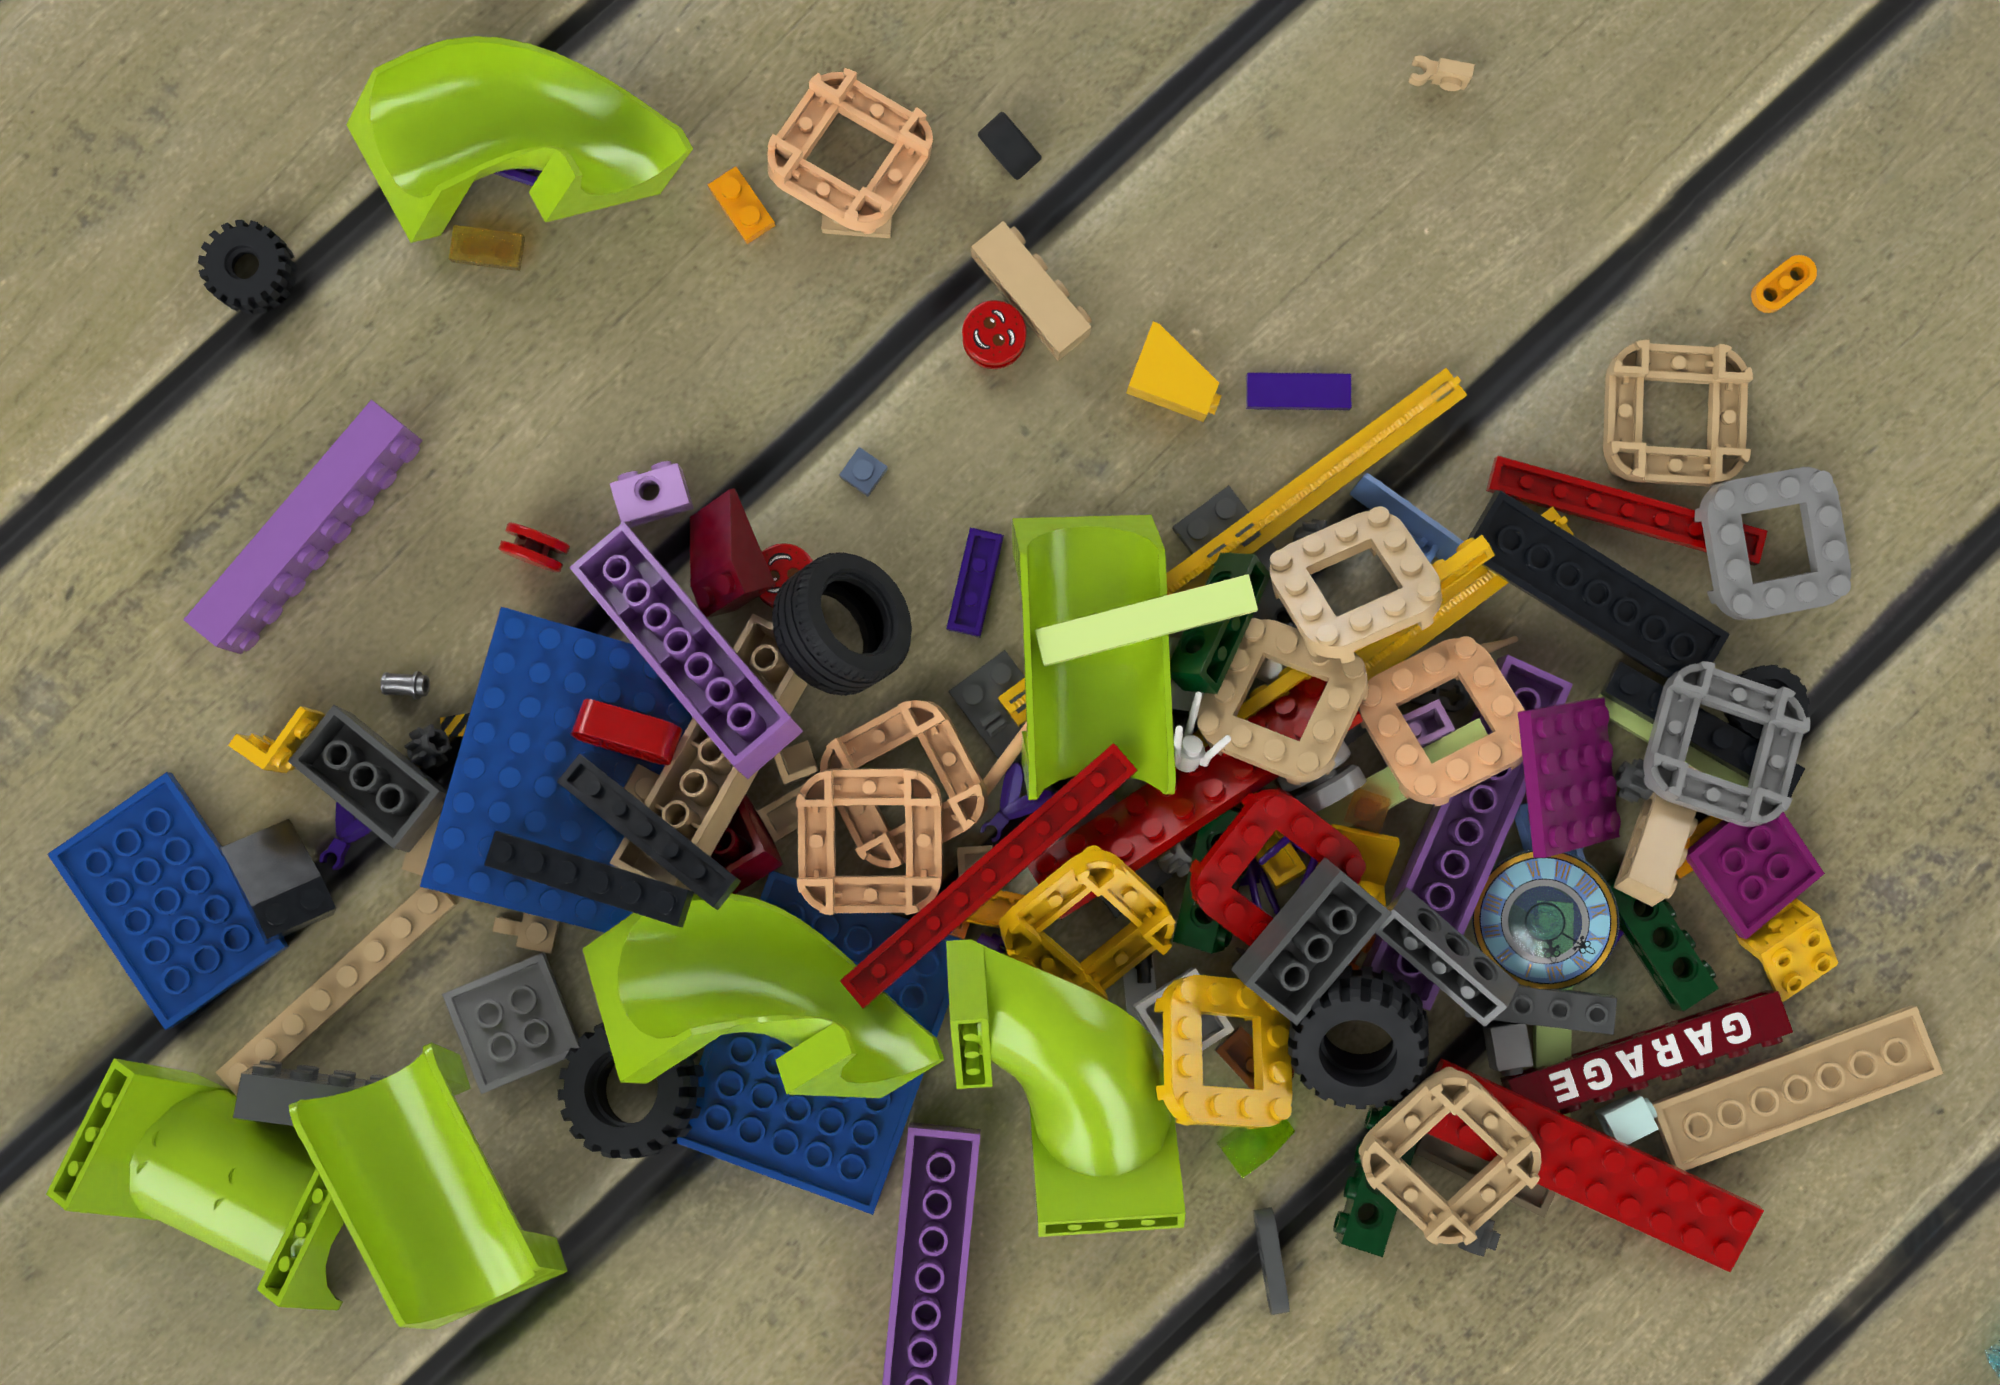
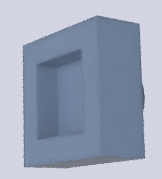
M858 447L839 474V477L869 497L888 470V466Z

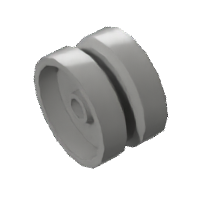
M1344 740L1335 757L1336 765L1328 775L1324 774L1316 780L1301 783V786L1289 784L1286 778L1281 776L1276 778L1281 788L1285 791H1292L1305 785L1306 787L1296 793L1294 797L1314 813L1341 800L1367 782L1358 765L1350 764L1335 770L1351 754Z

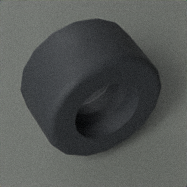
M1004 112L996 115L978 132V137L1016 180L1025 175L1042 158L1039 152Z

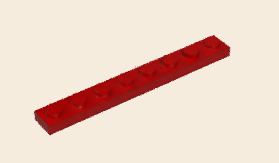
M1501 456L1494 458L1486 488L1487 492L1494 493L1496 490H1501L1519 501L1548 509L1553 506L1556 511L1707 553L1702 521L1695 522V510ZM1743 524L1749 564L1755 566L1760 564L1768 531Z

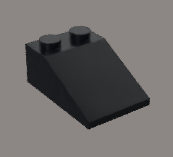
M290 819L220 847L265 945L334 915L336 906Z

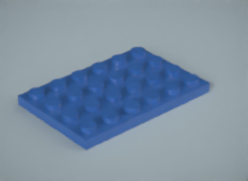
M170 772L164 773L47 854L165 1030H169L289 947L283 937L265 945L220 850L222 846L174 775Z

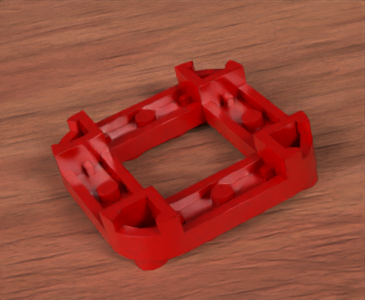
M1278 787L1277 789L1262 790L1255 794L1252 792L1247 794L1241 800L1245 805L1202 861L1200 862L1195 858L1189 870L1192 873L1190 879L1192 899L1209 917L1249 946L1252 945L1273 920V917L1234 889L1232 885L1276 830L1319 863L1324 858H1327L1357 884H1359L1366 870V863L1362 859L1359 849L1352 841L1290 793Z

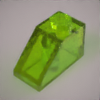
M1287 1119L1270 1127L1256 1129L1238 1127L1218 1141L1217 1145L1243 1179L1269 1160L1295 1133V1130Z

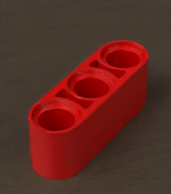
M585 699L581 705L571 735L587 744L652 763L670 765L683 730L679 726L659 718L600 701Z

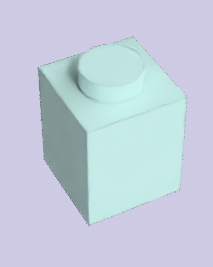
M1630 1093L1594 1111L1605 1134L1627 1145L1659 1129L1654 1120L1657 1117L1654 1106L1648 1098L1643 1099L1642 1096L1635 1093Z

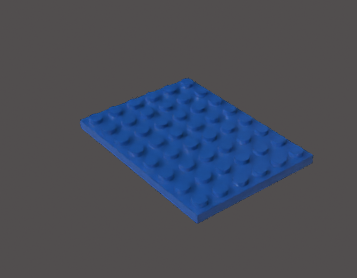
M505 607L500 608L420 887L604 933L633 913L484 866L495 830L613 866L610 864V861L625 836L557 781L579 754L587 758L623 788L636 764L658 775L661 774L665 765L587 744L574 738L571 735V731L583 700L592 699L671 722L683 730L681 737L693 718L633 644Z
M776 871L769 873L760 900L775 905L804 921L834 944L856 965L862 962L909 921V919L892 913H834V915L819 913V910L808 904L802 894L799 893L796 878ZM952 935L947 936L884 991L935 1037L938 1036L949 1005L946 941L964 940ZM746 1032L724 1034L705 1046L699 1065H702L704 1076L698 1077L699 1087H705L704 1098H697L696 1106L702 1109L698 1118L690 1119L689 1124L692 1126V1129L686 1136L678 1137L677 1143L873 1215L924 1073L883 1098L786 1094L776 1063L777 1058L793 1049L787 1043L765 1034Z

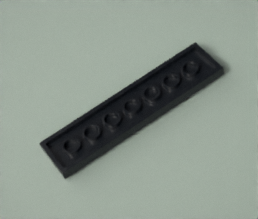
M1501 490L1494 492L1468 539H1476L1483 535L1495 554L1494 557L1481 566L1666 680L1686 666L1698 664L1702 661L1713 663L1730 635Z

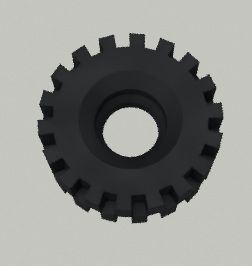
M235 220L236 227H233L227 222L221 225L224 232L219 234L214 230L209 234L214 239L213 242L208 244L204 241L201 247L207 252L206 256L199 255L198 263L204 267V269L199 270L200 277L206 281L204 286L214 297L237 312L240 309L245 314H253V309L261 314L268 312L266 308L268 304L273 308L278 307L281 304L277 298L282 295L287 299L291 294L286 289L287 284L294 286L296 279L291 275V272H297V265L291 260L295 258L292 251L278 235L265 225L263 227L258 222L250 220L249 225L244 220ZM246 254L255 255L259 260V267L256 273L247 279L237 277L234 268L238 259Z

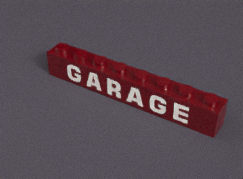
M1764 990L1571 1054L1570 1057L1564 1059L1565 1061L1547 1067H1532L1523 1070L1522 1074L1504 1076L1500 1080L1503 1087L1552 1110H1560L1561 1114H1567L1580 1110L1582 1108L1580 1103L1591 1099L1594 1100V1103L1615 1098L1614 1092L1627 1088L1628 1092L1644 1089L1649 1086L1648 1080L1661 1077L1662 1081L1677 1078L1683 1075L1681 1069L1693 1065L1696 1070L1715 1065V1058L1728 1055V1058L1746 1055L1750 1053L1748 1047L1760 1043L1762 1047L1783 1042L1782 1036L1793 1033L1779 991Z

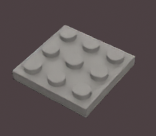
M540 953L442 994L481 1094L566 1059L565 1057L570 1048H579L581 1046L578 1043L577 1032L545 953Z

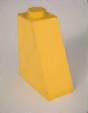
M1153 321L1126 394L1201 422L1205 421L1208 413L1215 415L1222 396L1216 393L1219 382L1159 323Z

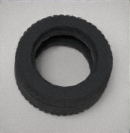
M836 552L818 557L791 576L781 586L775 597L772 622L778 649L795 674L814 688L840 696L860 693L896 671L907 656L911 642L912 625L905 598L897 584L884 570L861 556ZM822 595L836 599L849 610L860 629L863 640L862 654L849 650L835 638L825 622L821 607Z

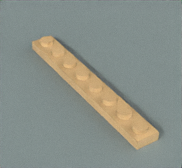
M420 887L215 1073L237 1096L242 1072L254 1064H260V1060H271L281 1063L285 1061L450 912L457 903L448 893Z

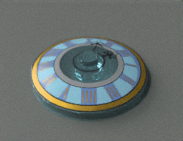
M1533 848L1511 854L1492 868L1472 914V928L1479 950L1516 980L1519 985L1545 990H1563L1588 980L1607 962L1618 937L1619 912L1610 885L1603 875L1588 861L1571 852L1547 858H1534Z

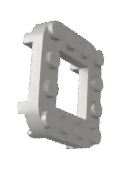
M1800 467L1716 483L1710 486V490L1703 497L1700 507L1695 509V522L1702 521L1713 590L1707 591L1711 604H1716L1723 613L1734 620L1760 619L1827 606L1850 591L1851 565L1837 488L1829 472L1820 471L1812 467ZM1799 504L1811 572L1753 583L1741 514Z
M1702 661L1698 664L1686 666L1675 672L1663 687L1644 757L1645 786L1666 801L1736 825L1754 827L1776 819L1782 812L1787 811L1793 798L1787 797L1803 734L1810 731V717L1806 718L1801 704L1794 697L1796 693L1784 686L1775 689L1714 668L1716 663ZM1700 704L1763 725L1748 787L1688 768L1689 763H1686L1685 760Z

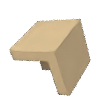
M808 740L782 749L774 756L784 785L789 786L820 772Z

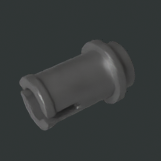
M418 671L414 672L413 675L385 672L381 678V692L384 695H409L413 699L419 700L421 696H427L430 683L428 676Z

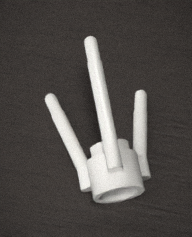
M1199 691L1195 693L1184 734L1181 725H1178L1175 729V767L1183 772L1195 771L1199 765L1207 767L1210 760L1231 741V737L1226 735L1205 752L1201 739L1192 735L1202 699V693Z

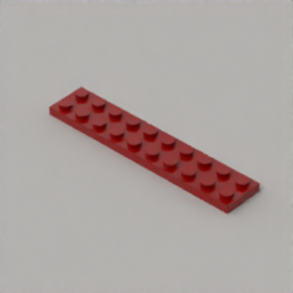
M1311 677L1308 680L1305 679L1290 689L1289 695L1274 700L1257 712L1255 716L1247 719V721L1300 741L1328 682L1316 677ZM1357 711L1349 730L1363 722L1359 711ZM1209 745L1205 747V752L1210 749ZM1225 753L1222 756L1216 754L1210 760L1207 767L1199 765L1192 772H1183L1175 767V794L1165 795L1159 789L1147 783L1051 846L1030 864L1028 869L1039 885L1072 857L1082 853L1085 848L1098 846L1104 851L1115 854L1135 872L1240 803L1250 792L1255 793L1278 778L1279 775ZM1091 891L1059 918L1061 920L1097 896Z
M1440 1059L1433 1074L1445 1067H1453L1457 1071L1469 1074L1530 1131L1541 1151V1167L1538 1173L1540 1179L1537 1184L1731 1273L1764 1212L1759 1205L1637 1148L1622 1143L1609 1135L1447 1060ZM1451 1112L1428 1132V1134L1489 1162L1498 1155L1457 1114L1454 1116Z

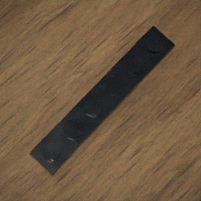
M1620 661L1615 664L1600 694L1653 724L1664 686ZM1699 707L1689 746L1749 780L1759 741ZM1797 763L1787 796L1790 798L1805 770L1804 767Z
M579 754L557 781L716 910H719L741 882V880L583 755Z
M496 830L484 866L682 928L694 895V891Z

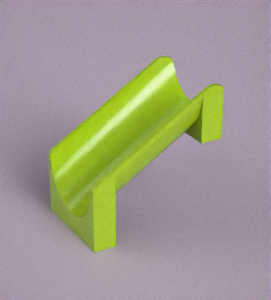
M1152 515L1012 518V552L1022 595L1027 731H1022V767L1028 800H1037L1044 789L1059 780L1075 777L1113 743L1138 770L1131 778L1145 781L1165 795L1175 794L1176 771L1169 634L1044 666L1035 630L1166 596L1165 548Z
M432 1042L423 1046L422 1054L413 1063L377 1082L328 1097L301 1099L289 1105L291 1120L299 1138L302 1140L360 1251L395 1322L399 1327L437 1329L568 1272L557 1237L524 1231L454 1097L471 1089L460 1054Z
M114 1058L46 1195L65 1211L158 1220L265 1271L256 1290L278 1307L339 1310L343 1301L333 1295L327 1287L326 1263L331 1245L343 1226L344 1221L294 1126L233 1118L237 1096L230 1089L196 1073Z

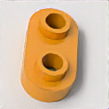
M1794 255L1787 259L1753 287L1751 292L1753 305L1764 313H1773L1784 307L1813 284L1817 276L1815 263L1804 255ZM1791 271H1795L1798 274V280L1792 279ZM1764 291L1772 295V301L1765 299Z

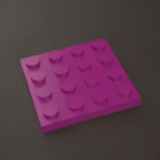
M1590 698L1519 711L1518 721L1533 857L1547 858L1620 837L1621 819L1616 807L1615 795L1617 784L1612 771L1613 747L1609 742V711L1605 706V698Z

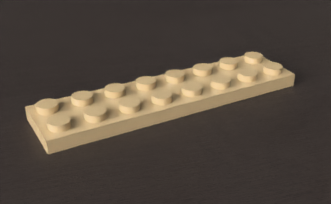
M1910 1005L1651 1103L1657 1112V1117L1654 1120L1659 1128L1658 1130L1671 1164L1686 1171L1942 1075L1943 1071L1917 1006Z

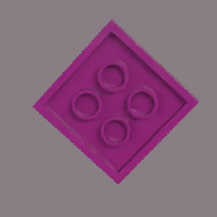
M1784 812L1776 819L1754 827L1740 826L1722 820L1687 849V862L1737 935L1744 939L1749 938L1825 874Z

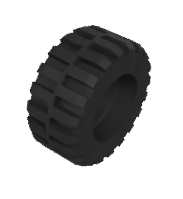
M1351 965L1347 966L1322 997L1315 1001L1312 1009L1298 1025L1290 1021L1288 1054L1291 1056L1293 1070L1296 1074H1301L1300 1081L1307 1089L1310 1090L1314 1087L1316 1096L1324 1101L1330 1098L1334 1100V1105L1345 1108L1346 1104L1356 1105V1109H1366L1367 1105L1375 1104V1107L1379 1108L1387 1106L1390 1099H1393L1394 1102L1406 1096V1088L1413 1090L1420 1082V1076L1425 1073L1428 1065L1429 1026L1427 1012L1423 1010V1002L1418 994L1411 993L1410 985L1402 979H1399L1397 982L1394 981L1393 974L1388 971L1382 970L1381 973L1373 972V967L1363 965L1362 970H1352ZM1361 1020L1378 1025L1391 1036L1392 1040L1378 1051L1367 1054H1355L1336 1047L1325 1034L1332 1027L1342 1022Z
M603 1022L594 1026V1033L585 1032L577 1039L581 1045L579 1048H570L565 1057L570 1063L568 1068H561L558 1078L564 1080L563 1089H557L558 1100H564L566 1107L560 1112L564 1121H572L573 1126L569 1130L575 1139H585L584 1147L590 1151H601L602 1156L608 1158L630 1159L650 1157L659 1154L661 1150H669L678 1144V1137L686 1136L692 1129L689 1121L690 1119L698 1118L702 1109L696 1106L697 1098H704L705 1087H699L698 1077L704 1076L702 1065H695L693 1061L698 1056L696 1052L657 1077L658 1091L652 1109L641 1121L627 1123L616 1116L607 1099V1080L615 1063Z

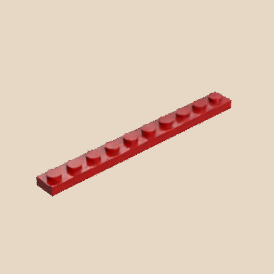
M1113 743L845 975L840 982L862 1009L867 1007L1130 779L1138 770Z

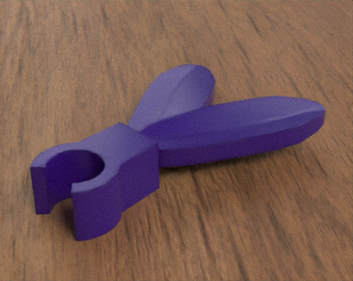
M1018 762L1013 763L1005 774L1000 798V810L992 819L987 820L980 830V833H984L988 825L995 826L998 834L993 836L992 842L997 841L1001 837L1003 828L1010 819L1035 812L1054 795L1052 791L1044 789L1037 800H1028L1027 794L1020 797L1024 773L1022 766Z
M336 802L335 821L337 838L333 839L328 849L323 851L319 858L320 863H327L328 856L334 853L337 856V862L332 866L333 870H339L344 865V857L351 846L348 843H353L372 832V830Z

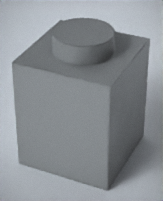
M1502 1022L1489 1024L1485 1027L1482 1026L1489 1067L1491 1069L1501 1071L1502 1076L1522 1074L1523 1067L1533 1066L1526 1024Z

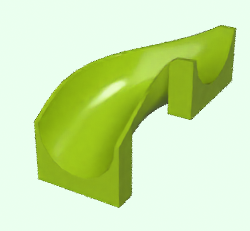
M472 36L446 39L409 51L374 68L346 124L411 243L441 236L472 183L499 171L511 169H535L542 171L531 187L529 194L546 223L661 194L693 150L681 127L672 123L646 103L606 77L556 52L533 44L498 37Z
M731 893L719 910H716L697 894H694L683 928L632 913L582 949L621 1083L647 1084L719 1036L739 1032L765 1034L793 1047V1049L776 1059L779 1073L788 1095L883 1098L944 1061L937 1037L920 1025L885 992L862 1009L840 982L845 975L857 966L841 950L801 919L775 905L754 897Z
M972 939L946 941L950 1027L956 1089L993 1087L991 1062L1014 1076L1021 1084L1030 1105L1038 1237L1184 1228L1186 1211L1175 1117L1168 1110L1164 1100L1158 1101L1156 1086L1164 1085V1058L1161 1049L1152 1035L1129 1013L1087 989L990 949Z

